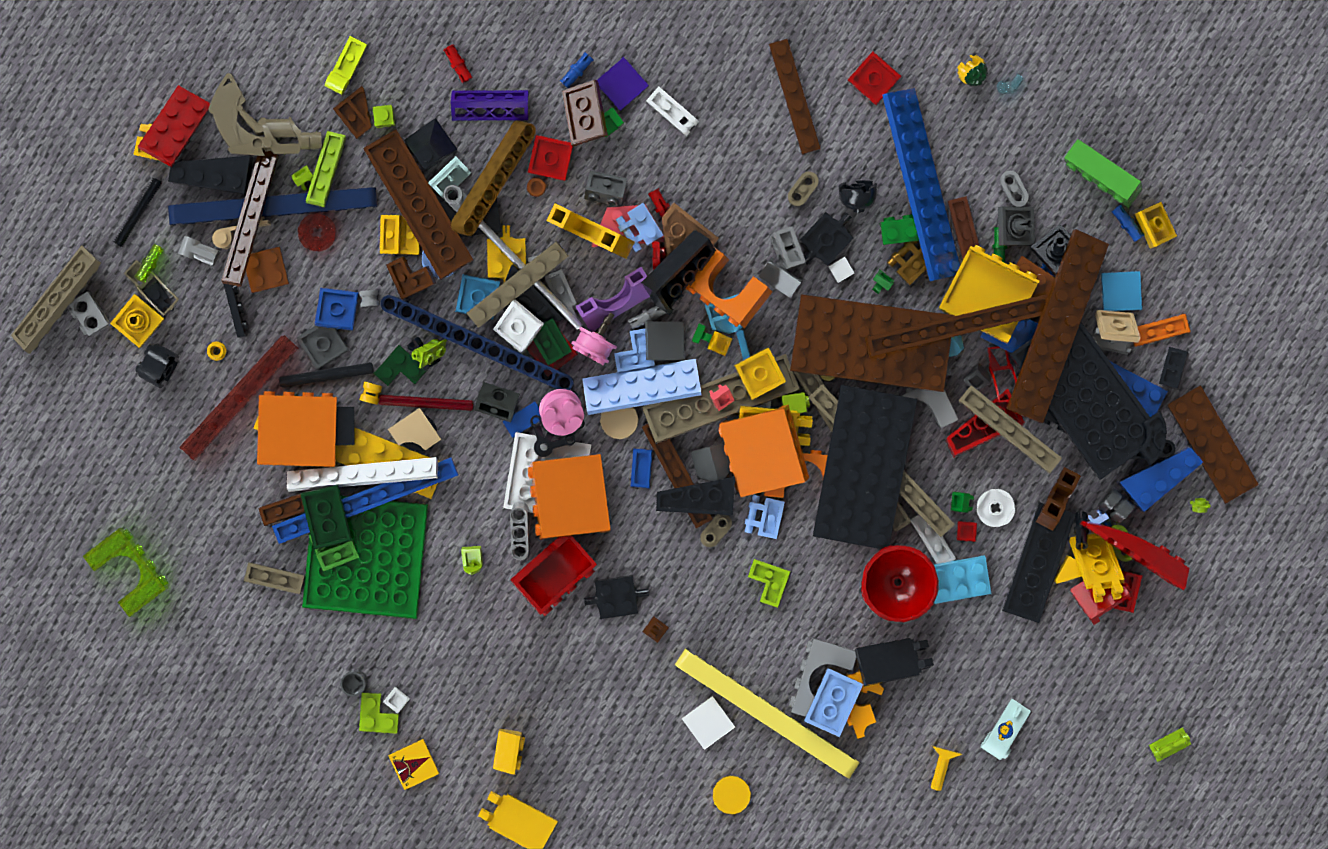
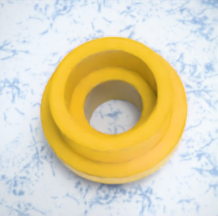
M217 341L212 342L207 348L209 358L215 361L222 360L227 352L225 345ZM216 347L220 349L218 355H215L213 352Z

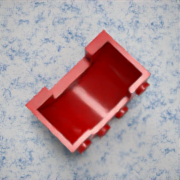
M572 535L563 536L553 541L513 576L510 581L540 615L546 616L553 609L551 607L552 604L555 607L563 600L561 596L565 592L570 594L577 588L575 583L583 577L589 578L595 572L593 568L597 564Z

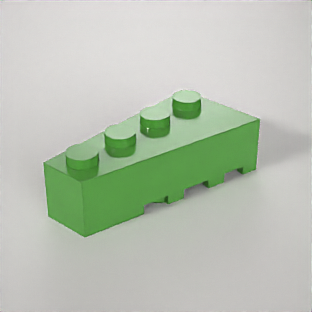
M1077 139L1064 157L1066 166L1074 172L1076 170L1079 171L1085 180L1094 182L1100 190L1109 193L1115 200L1128 208L1142 191L1140 180L1079 139Z

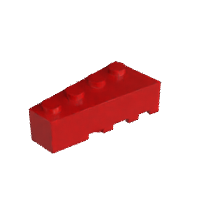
M1006 389L999 395L1000 401L1011 398L1009 389ZM997 398L991 401L1021 426L1024 425L1025 422L1021 415L1007 409V402L998 403ZM974 415L948 436L945 441L954 458L1001 435L978 416Z

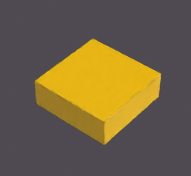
M714 331L707 349L726 356L732 338Z

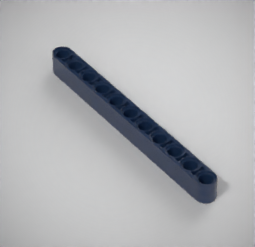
M375 187L330 191L325 207L306 203L305 200L308 193L267 196L262 217H271L272 215L285 216L295 213L308 214L309 212L319 213L328 212L329 210L342 211L351 208L378 207L377 192ZM245 199L169 205V225L239 219Z
M387 295L381 300V308L385 312L555 389H565L560 386V380L563 377L570 380V386L566 388L567 390H571L574 386V380L570 375L400 298ZM391 298L394 300L395 306L389 310L385 303ZM407 306L412 309L410 317L403 315V309ZM424 314L430 317V322L427 325H423L420 322V318ZM441 322L447 324L448 328L445 333L438 331V325ZM458 330H462L465 333V338L462 341H458L455 338V333ZM476 338H480L483 343L479 349L473 347V340ZM493 346H497L500 349V354L497 357H493L490 354V349ZM510 354H515L518 358L517 363L514 365L509 364L507 360ZM527 362H533L535 365V370L532 373L525 370ZM546 369L550 370L553 374L552 379L549 381L545 380L542 376Z

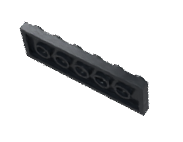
M1038 502L1002 609L1004 612L1037 623L1040 622L1076 515L1064 510L1059 523L1052 531L1036 522L1044 506V503Z

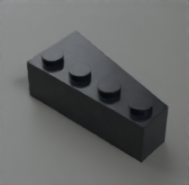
M694 230L641 282L655 305L670 315L674 310L672 307L677 300L680 302L684 296L682 294L688 284H693L698 270H703L716 252V249L710 239L697 230Z

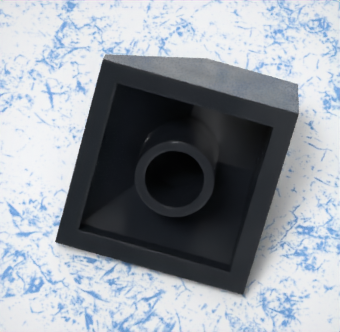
M436 118L405 139V142L426 171L457 150Z

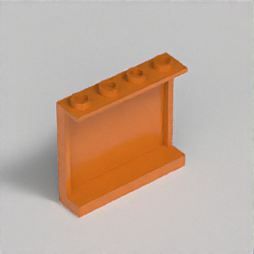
M264 391V395H259L257 465L335 467L338 397H333V393H322V397H314V393L302 392V396H295V392H283V396H278L272 391Z
M789 404L781 406L779 409L730 421L726 419L719 424V434L724 439V451L726 456H729L730 472L734 474L735 489L739 492L740 497L804 483L810 478Z
M601 454L535 461L530 464V467H528L529 479L532 478L533 486H530L531 498H535L533 515L537 517L538 524H535V532L540 540L596 532L605 533L611 530Z

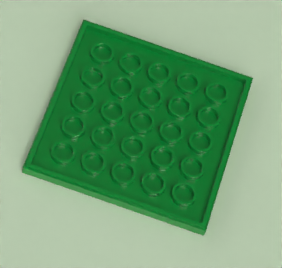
M390 501L348 517L351 536L359 558L324 572L309 538L302 608L417 619L428 504Z

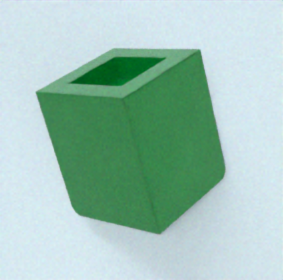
M613 107L604 113L607 134L609 136L623 126L624 122Z

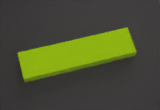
M327 131L305 200L306 203L325 207L346 141V135Z

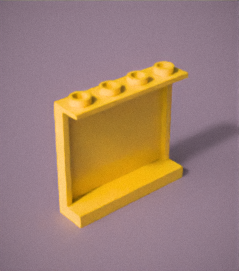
M970 246L938 309L949 315L957 316L1031 298L1039 280L1036 279L1037 275L1029 271L1024 273L1019 270V266L1011 262L1009 265L1002 262L1003 258L998 255L992 254L990 256L984 253L985 249L980 246ZM1019 321L980 331L1007 344Z

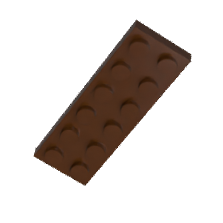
M1201 385L1167 404L1192 449L1203 461V468L1225 504L1259 485Z

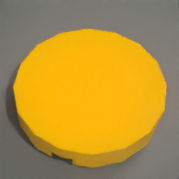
M726 776L716 783L713 788L712 797L714 804L720 811L726 814H736L747 807L750 802L751 793L749 786L743 779L738 776Z

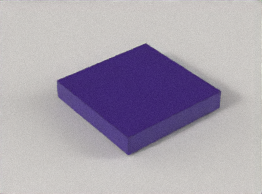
M624 57L597 80L599 88L619 111L624 109L649 87Z

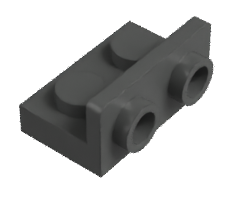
M590 170L584 199L593 203H604L611 207H621L628 178Z

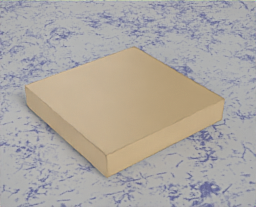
M1096 310L1095 317L1101 339L1139 343L1140 334L1133 313Z

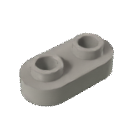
M1014 171L1004 172L1000 177V185L1010 204L1014 207L1024 206L1028 202L1029 196L1019 175ZM1007 177H1011L1013 179L1012 184L1006 183ZM1016 194L1021 195V201L1015 200Z

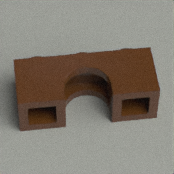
M1065 467L1062 469L1036 520L1037 523L1052 531L1054 530L1081 475Z

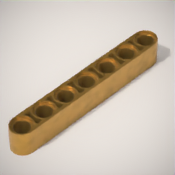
M523 121L513 122L451 222V228L454 232L471 236L476 232L536 134V128L533 124Z

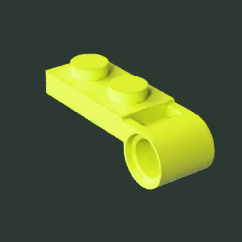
M349 36L324 86L343 95L368 45Z

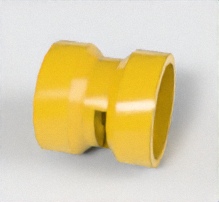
M364 381V391L360 395L359 400L378 405V395L382 391L383 386ZM366 392L372 393V394H376V395H375V396L369 395V394H366Z

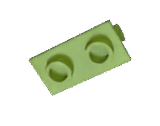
M432 339L424 344L423 347L421 346L413 350L411 356L414 360L420 362V369L445 354L447 339L442 341Z
M1182 727L1151 743L1149 747L1157 762L1188 747L1191 745L1190 737Z

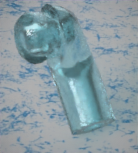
M1016 74L1011 82L1000 81L997 83V90L1001 94L1014 93L1024 78Z

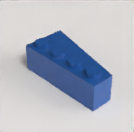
M1187 447L1170 457H1166L1117 481V483L1140 511L1145 512L1200 466L1203 461L1191 447Z

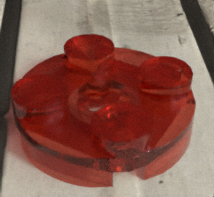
M320 213L310 214L301 221L298 227V238L301 244L311 251H325L335 241L336 226L328 216ZM315 227L317 229H322L320 233L322 235L321 237H313L312 234L314 233L313 229Z

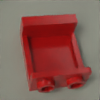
M1084 581L1070 589L1072 595L1093 625L1100 622V616L1124 600H1132L1130 595L1132 590L1126 582L1121 584L1124 589L1120 593L1121 599L1113 600L1111 588L1104 589L1103 602L1095 603L1093 598V589H1086Z

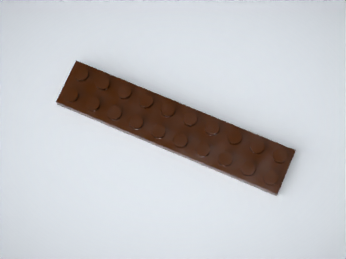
M1077 229L1072 231L1009 400L1008 410L1038 423L1044 422L1107 252L1108 243Z

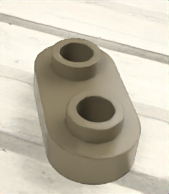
M808 171L800 176L788 193V201L791 205L799 207L807 201L819 182L815 173ZM810 178L812 184L807 185L805 179ZM796 193L801 196V199L798 201L793 197Z
M716 515L701 533L700 539L702 544L706 547L716 546L731 528V518L728 515ZM722 519L726 521L724 527L719 526V521ZM708 534L714 536L712 541H707L706 536Z

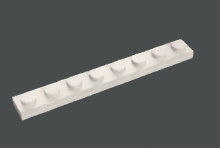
M434 457L287 471V490L293 492L315 490L339 484V487L438 478V459Z

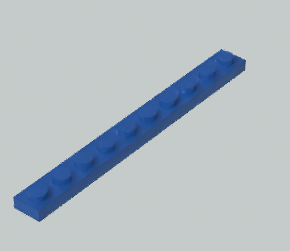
M452 457L438 462V478L383 483L343 498L347 518L458 476L459 474ZM305 513L272 526L279 544L310 532Z

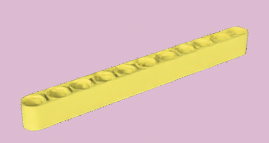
M684 649L675 663L678 668L848 779H850L860 764L859 761L854 760L844 751L837 749L824 738H820L816 733L805 728L795 719L788 717L778 708L771 706L769 702L756 696L746 687H742L735 680L724 675L712 665L710 666L697 655L690 653L689 650Z

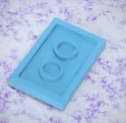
M985 555L934 564L939 580V590L934 601L935 604L991 594Z

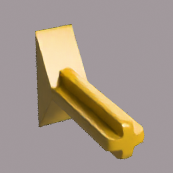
M932 746L939 754L931 788L941 791L950 759L962 754Z

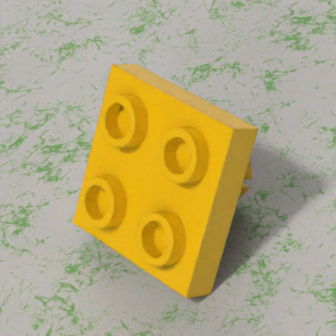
M134 294L110 324L137 347L141 348L165 318Z

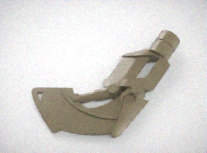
M227 73L212 98L208 111L213 114L216 126L222 138L229 146L228 151L231 154L265 156L262 150H271L273 154H299L300 150L322 149L321 132H301L291 117L289 119L261 118L257 122L243 109L242 105L246 100L232 74ZM227 80H230L231 83L225 85ZM238 114L246 121L256 135L247 132L238 124ZM296 137L298 144H279L275 138Z

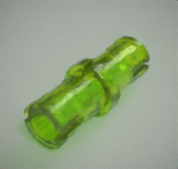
M153 244L146 258H143L142 265L134 276L137 280L143 283L146 282L152 270L156 268L158 259L164 252V249H161L162 247Z

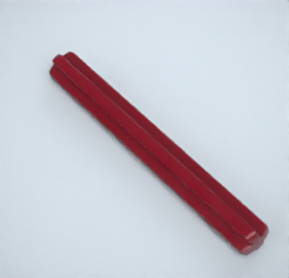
M379 395L378 402L379 405L472 411L474 405L472 400Z

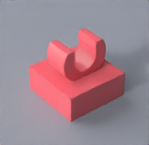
M719 384V390L714 393L712 390L709 391L710 397L718 411L735 401L730 389L726 385L722 386Z

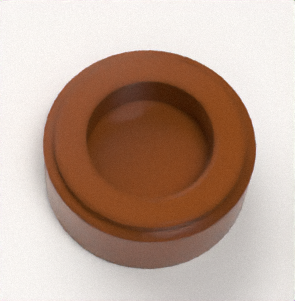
M532 178L527 183V191L534 197L542 196L546 191V184L541 178Z

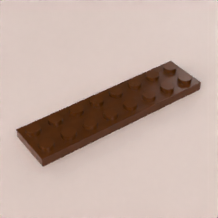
M397 129L364 147V151L440 280L474 261L459 234L452 230L449 217Z

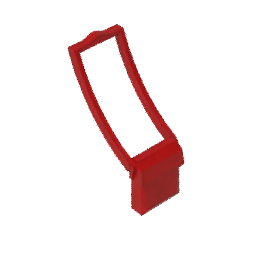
M1000 347L987 348L989 372L994 383L998 403H1009V400L1000 401L993 371L1010 369L1016 384L1017 377L1012 364H1010L1008 351L1005 350L1007 366H1000L990 350Z

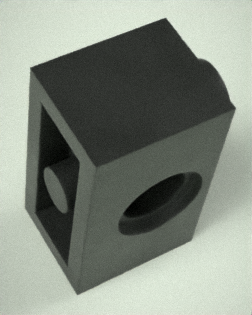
M483 382L474 410L511 422L520 394Z

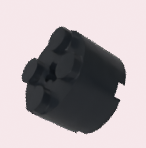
M158 343L153 346L149 344L144 352L146 356L142 362L138 363L135 371L140 378L158 388H162L164 385L161 383L164 380L168 382L178 364L175 358H179V355Z

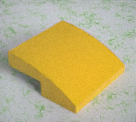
M381 215L380 254L420 255L421 246L404 217L400 215Z

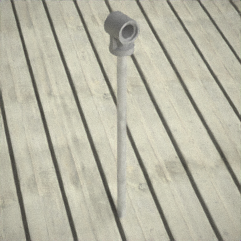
M449 185L443 193L445 201L456 212L467 197L456 185ZM450 191H458L459 196L456 200L449 199ZM482 220L479 228L519 270L522 269L525 264ZM540 280L534 284L577 330L583 325Z

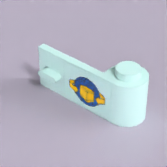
M1011 699L995 727L988 733L980 747L999 760L1002 758L1006 759L1011 752V744L1031 711L1014 699Z

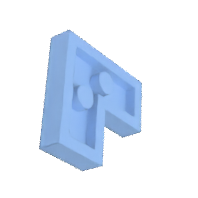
M645 329L630 331L633 350L614 353L617 372L655 366L654 360H646Z

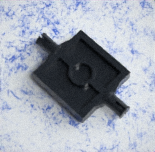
M825 212L804 234L800 241L809 251L804 257L806 265L815 257L828 266L852 241L854 237L845 228V224L852 219L849 216L844 221L849 215L848 213H845L838 221Z
M633 575L596 580L595 596L584 598L585 606L596 604L599 609L600 619L638 614V598L649 596L648 588L637 590L634 585Z

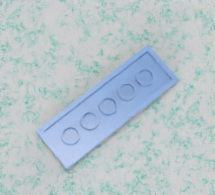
M696 359L582 378L588 415L702 395Z

